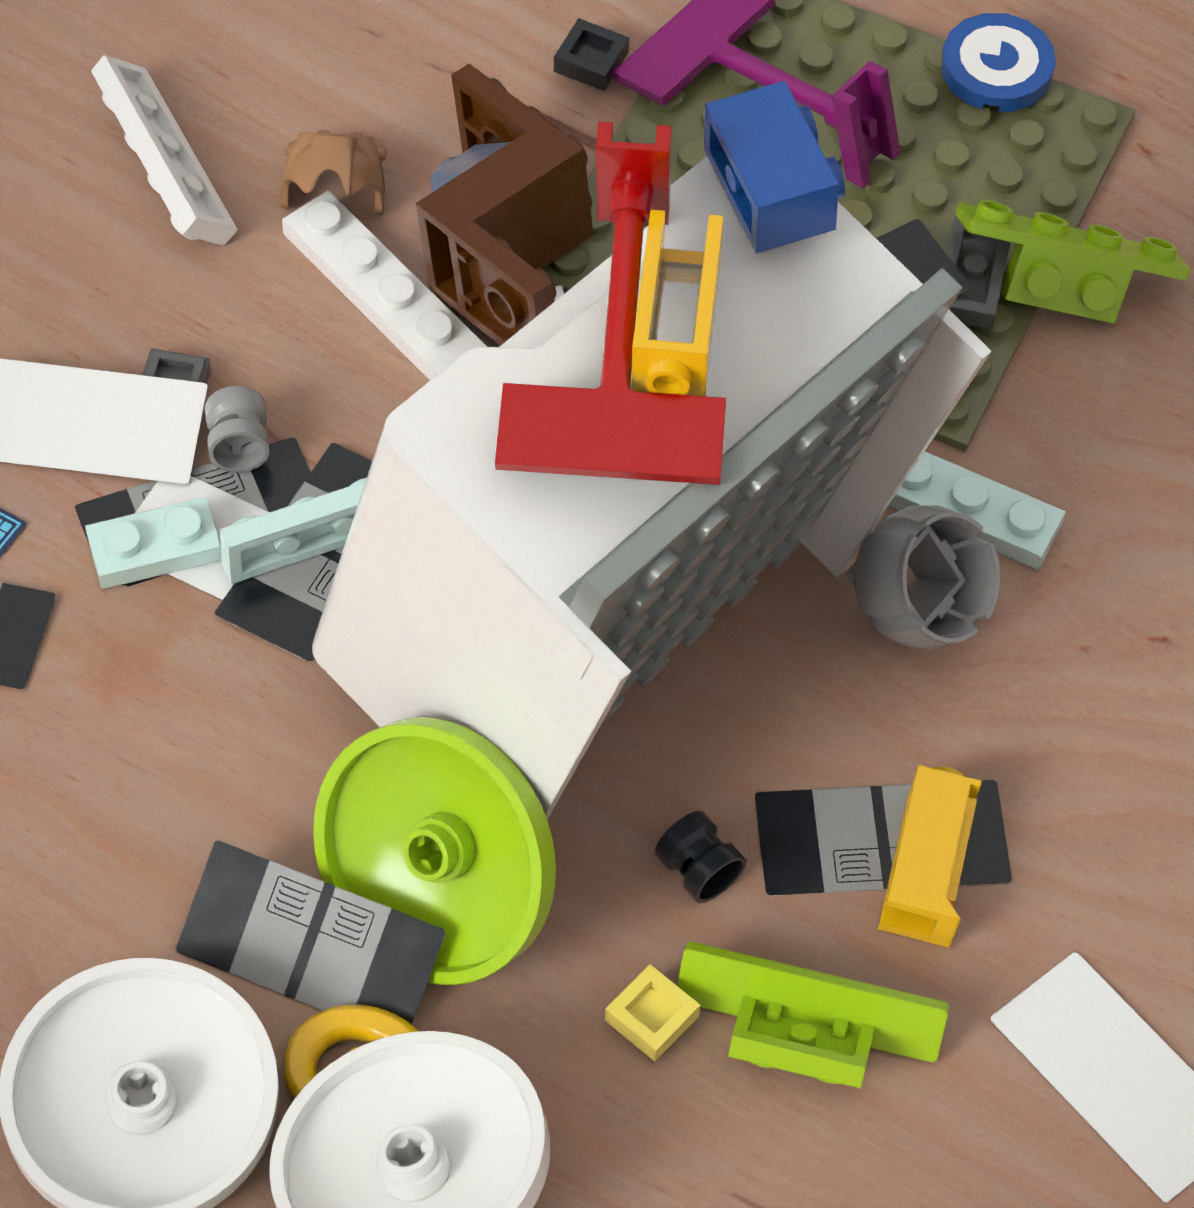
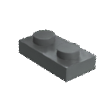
M955 214L947 256L970 285V288L958 294L949 310L963 324L993 330L1010 242L968 232Z

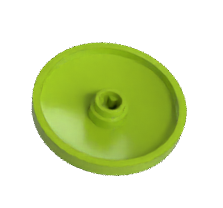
M417 717L397 720L364 734L347 746L329 768L320 787L314 813V849L321 880L444 929L445 937L428 983L458 985L483 979L513 962L532 945L547 920L553 901L556 880L555 850L548 820L537 795L520 769L503 751L482 735L457 723L437 718Z

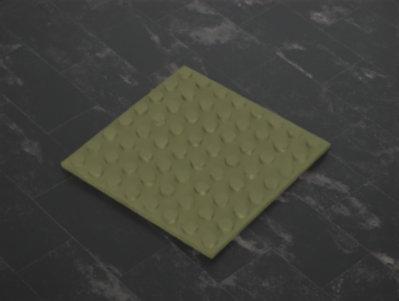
M775 0L776 5L732 44L832 95L868 61L888 69L901 153L894 160L879 154L868 164L871 182L865 188H862L846 180L837 129L827 125L824 121V116L811 110L817 126L818 144L825 158L833 156L841 168L845 182V196L838 199V202L875 238L915 219H919L946 255L959 202L977 206L981 199L992 200L1010 207L1013 210V214L1033 218L1035 212H1045L1066 220L1070 227L1078 228L1135 114V109L1054 79L1051 80L1047 93L1037 102L1013 112H998L999 106L984 104L983 109L971 106L953 94L942 77V49L946 41L945 39L838 0ZM711 63L664 106L639 94L614 134L613 141L655 144L657 125L672 126V185L707 156L704 151L705 104L764 86L719 63ZM596 166L588 177V189L592 198L593 236L543 268L555 286L562 285L564 294L612 255L615 225L610 221H597ZM1010 242L1004 276L1016 244ZM1000 293L993 330L964 324L992 352L933 438L934 440L966 452L1038 307L1005 300Z

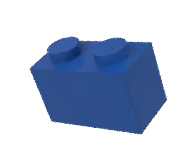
M785 80L705 104L704 151L756 254L836 230L838 199L845 196V182L841 168L833 156L825 158L818 144L817 126L811 110L807 105L798 106Z

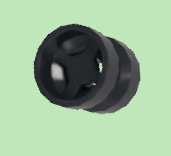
M694 811L678 820L664 833L655 847V855L670 871H679L684 876L683 887L698 903H706L726 891L742 874L747 861L732 843L721 842L717 837L718 827L703 811Z

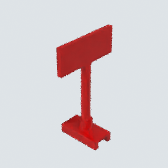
M598 121L596 139L597 221H610L615 225L601 384L596 389L503 383L495 470L720 485L726 398L635 392L630 389L632 345L637 313L644 227L649 225L651 210L665 211V225L669 223L672 126L657 125L655 144L614 142L613 122Z

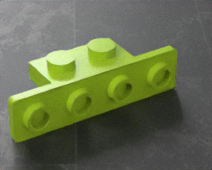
M986 199L979 200L977 206L959 202L955 213L964 228L970 233L1016 243L1000 290L1003 298L1008 301L1115 324L1134 270L1187 281L1191 270L1177 253L1178 248L1174 244L1156 237L1146 236L1143 238L1142 243L1123 239V235L1120 232L1103 225L1091 224L1087 231L1070 227L1066 220L1045 212H1035L1033 218L1013 214V210L1010 207Z
M688 942L685 946L677 984L680 989L698 1002L701 1008L738 1016L732 1034L728 1057L748 1061L763 1068H777L814 1077L826 1083L843 1084L860 1089L870 1048L927 1062H935L938 1058L949 1012V1004L944 1001L696 942Z

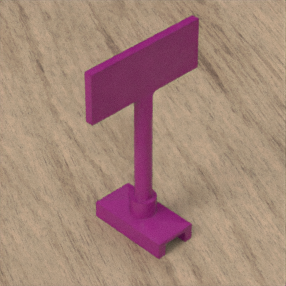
M692 0L612 71L614 81L662 106L667 104L711 63H719L763 86L785 80L798 104L807 105L810 110L824 116V121L827 125L837 129L846 180L862 188H865L871 182L868 164L879 154L894 160L901 153L888 69L868 61L832 95L732 45L776 5L775 0Z

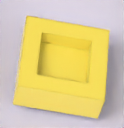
M649 964L605 1008V1021L656 1062L696 1021L700 1015L701 1005Z

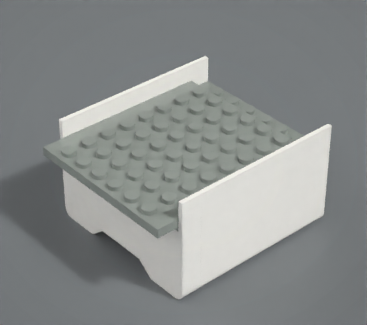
M707 156L671 185L669 223L665 225L664 249L704 252L709 214L724 216L722 262L706 385V396L726 398L720 485L495 470L503 383L589 389L600 387L612 255L500 347H471L389 414L312 643V652L317 663L379 727L397 720L428 717L454 722L475 731L496 745L520 769L532 786L548 819L598 729L625 702L626 699L622 695L636 681L642 687L650 683L670 662L671 659L667 655L681 641L686 647L696 642L714 623L715 620L711 616L724 603L733 608L742 601L758 583L755 577L768 564L774 570L777 569L802 543L836 578L845 571L992 351L949 310L963 287L948 272L941 268L922 284L839 202L836 230L756 254ZM648 226L644 228L643 231L638 300L640 293ZM664 283L657 340L693 343L699 286ZM631 371V382H630V389H631V390H632V371Z

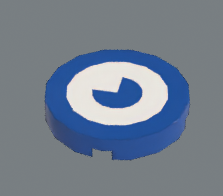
M983 13L964 19L949 32L942 49V77L952 93L967 104L980 109L984 108V104L999 106L998 112H1013L1037 102L1047 93L1056 66L1054 47L1046 34L1028 20L1006 13Z

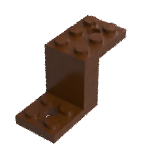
M467 64L451 74L462 153L476 144L510 143L418 201L416 208L430 290L501 346L555 302L554 298L557 295L555 285L543 268L593 236L592 198L588 189L586 170L588 157L584 147L576 137L570 134L565 135L545 120L538 109L533 106H526L507 92L500 81L495 78H488L471 64Z

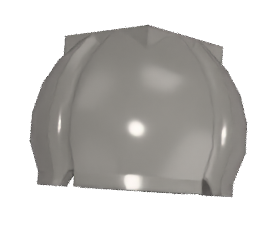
M938 505L910 506L885 517L876 526L874 532L868 535L859 549L856 561L846 571L845 575L855 589L859 606L865 614L869 615L870 622L880 634L905 647L930 650L945 648L955 642H962L978 633L974 623L990 619L998 600L1001 582L1000 564L993 542H987L978 538L983 529L979 522L968 515ZM908 565L918 579L909 591H907L906 578Z

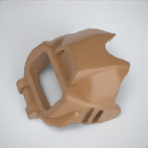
M318 130V133L300 132L296 140L289 142L285 150L288 159L282 179L281 208L289 209L293 182L303 192L310 193L323 172L333 170L340 178L347 195L353 196L365 187H372L375 192V214H383L385 180L381 161L385 160L387 151L385 147L376 143L372 136H365L358 132L334 134L330 133V131Z

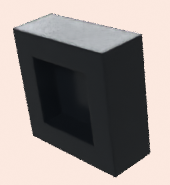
M578 18L554 55L553 72L605 91L613 79L612 71L624 61L629 53L630 37Z

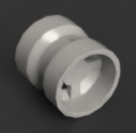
M242 386L225 387L214 392L205 404L207 428L210 430L207 438L210 461L216 467L230 472H245L261 466L267 461L270 454L268 431L264 428L267 421L265 399L259 392Z

